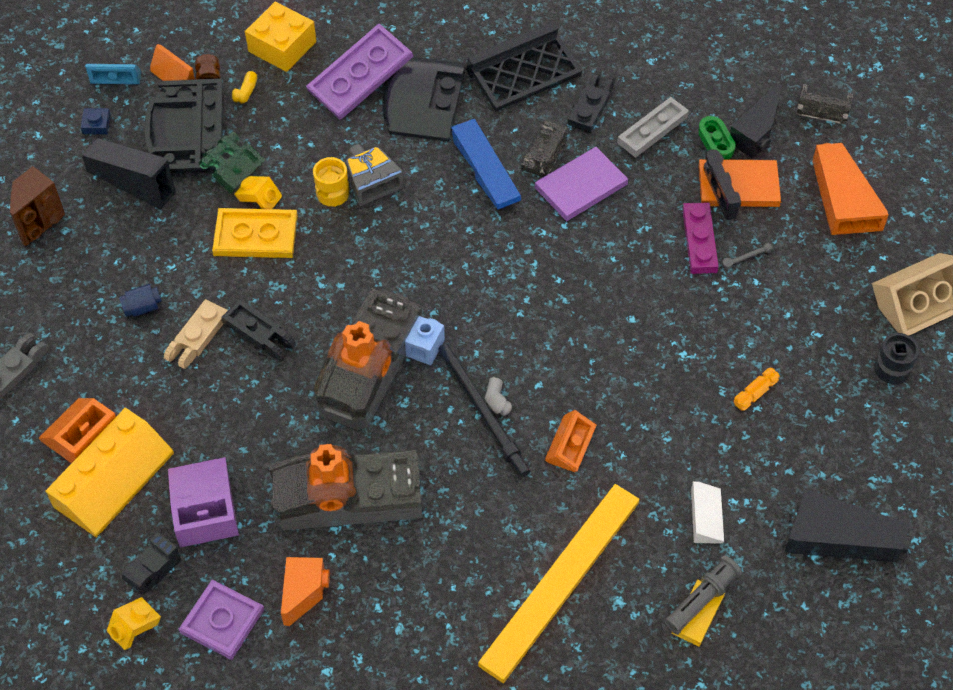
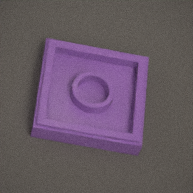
M211 580L180 626L179 631L182 635L232 660L263 613L264 606Z

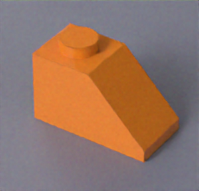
M286 557L281 606L284 626L292 625L323 599L324 588H329L330 570L324 568L323 558Z

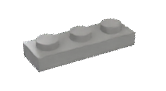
M670 97L618 136L617 143L636 158L687 119L689 110Z

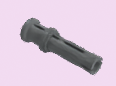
M723 555L719 559V564L710 573L706 572L702 576L701 584L664 620L668 629L678 635L714 597L722 596L725 593V588L734 579L742 576V570L739 565L730 557Z

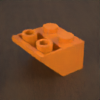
M78 398L39 437V440L72 464L113 421L116 415L94 398Z

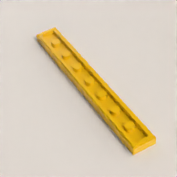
M614 484L480 659L478 667L504 684L637 507L639 498Z

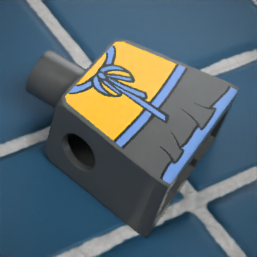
M357 144L350 148L349 155L351 157L346 160L347 174L359 206L404 188L402 170L380 147H373L365 151L362 145Z

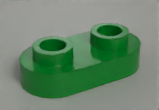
M715 116L703 118L699 123L698 134L707 151L711 149L720 151L724 160L732 158L735 151V141L724 122Z

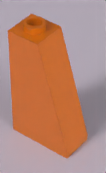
M842 143L816 145L812 162L831 235L883 231L888 218V211Z

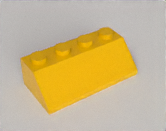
M124 408L51 484L46 493L53 508L97 538L174 454V451L145 420Z

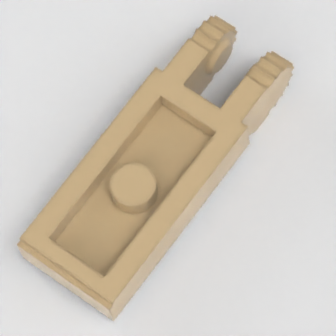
M205 299L174 341L165 350V360L173 361L180 351L185 349L183 354H181L178 365L185 369L188 368L190 363H192L196 356L202 353L224 324L221 317L228 310Z

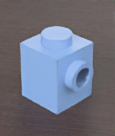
M418 316L405 340L406 357L432 365L439 352L438 348L445 340L444 325L435 319H426Z

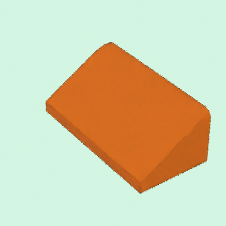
M156 45L150 65V71L162 81L195 80L192 67L162 45Z
M576 410L565 414L545 461L577 472L597 425Z

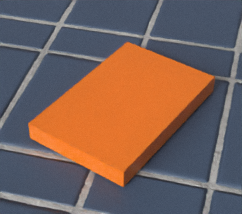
M699 160L701 203L719 206L703 169L704 163L707 160ZM723 160L722 166L725 172H728L731 176L732 187L740 195L741 206L780 207L781 197L777 160Z

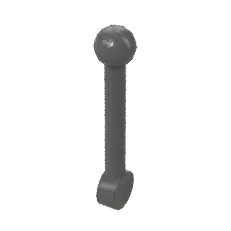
M765 243L763 247L734 259L725 258L722 266L724 269H731L735 263L763 252L770 253L773 250V246L771 243Z

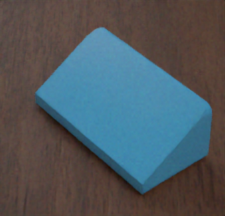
M86 64L85 66L90 83L140 84L142 72L137 65Z

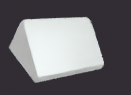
M693 482L691 499L694 543H724L721 489L701 482Z

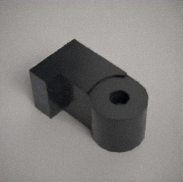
M159 532L149 540L150 545L141 555L128 564L122 575V579L140 594H145L151 590L181 561L177 547Z

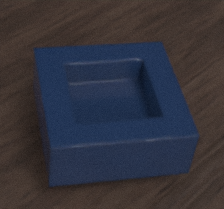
M84 108L81 122L82 134H108L111 116L109 108Z

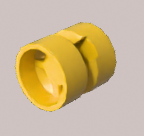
M327 157L318 161L313 168L318 201L326 206L343 204L347 201L350 193L345 163L334 157Z

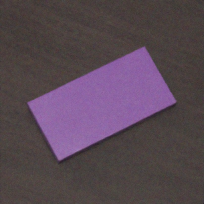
M378 24L311 81L306 88L331 113L341 120L413 57V54L381 24Z

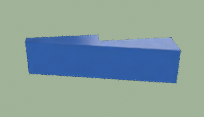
M472 119L453 126V143L475 171L477 182L496 208L500 209L521 201L520 193L476 120Z

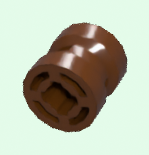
M204 54L196 58V80L221 79L219 72L220 63L216 56Z

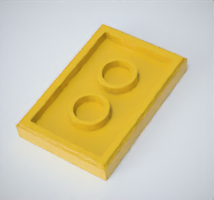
M218 208L212 250L213 256L293 258L298 217L297 210Z

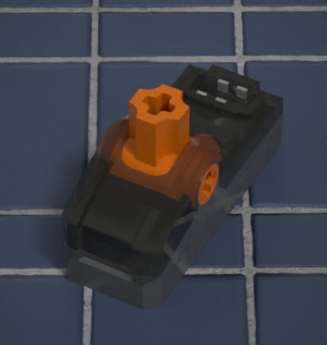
M371 288L352 324L347 325L334 338L314 386L316 407L321 417L355 430H361L369 426L406 356L405 340L418 316L422 317L421 305L410 302L409 298L385 289L382 292Z
M326 444L319 445L318 448L278 459L269 465L273 484L272 512L275 524L283 531L422 518L417 450L354 455L343 447Z

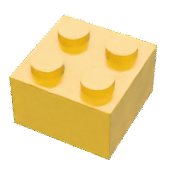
M274 2L245 31L248 52L286 72L317 42L314 21L277 2Z

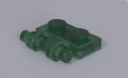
M234 132L219 139L218 145L213 149H208L199 161V165L203 169H207L210 165L217 168L212 176L230 194L265 161L247 142L239 147L235 143L239 137ZM224 152L231 155L227 160L221 156Z

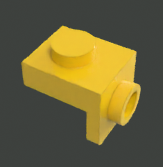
M249 176L241 182V186L236 191L235 196L240 202H257L261 209H273L281 199L282 194L270 177Z
M141 597L113 611L107 632L114 641L126 650L131 647L135 636L157 626L161 616Z

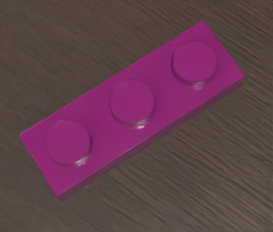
M683 203L682 211L691 274L717 273L719 266L710 203Z

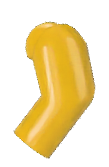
M247 72L241 89H234L232 91V100L234 102L243 104L248 101L257 82V74L255 72Z

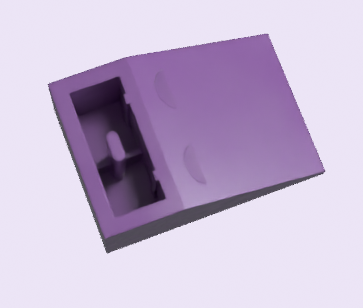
M225 457L168 469L174 531L180 547L239 535Z

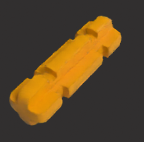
M767 368L762 373L763 376H758L744 389V392L741 391L735 396L734 405L742 411L746 410L751 406V402H755L769 390V386L772 387L778 382L779 373L773 368Z

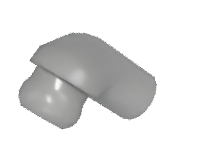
M492 377L489 379L484 401L494 413L506 416L510 413L512 405L500 394L503 384L502 380Z

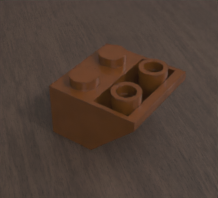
M34 166L12 182L10 214L20 240L26 247L33 240L38 239L49 227L59 222L65 215L55 183Z

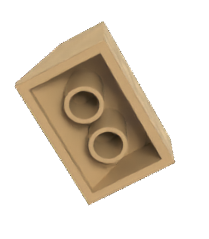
M938 253L872 283L879 309L898 333L909 336L953 315V255Z

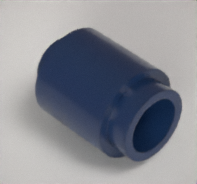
M150 283L125 291V295L119 296L126 317L131 315L137 317L159 309L158 303L162 302L158 288H152Z

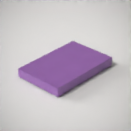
M594 147L535 182V189L568 221L628 185V178L597 147Z

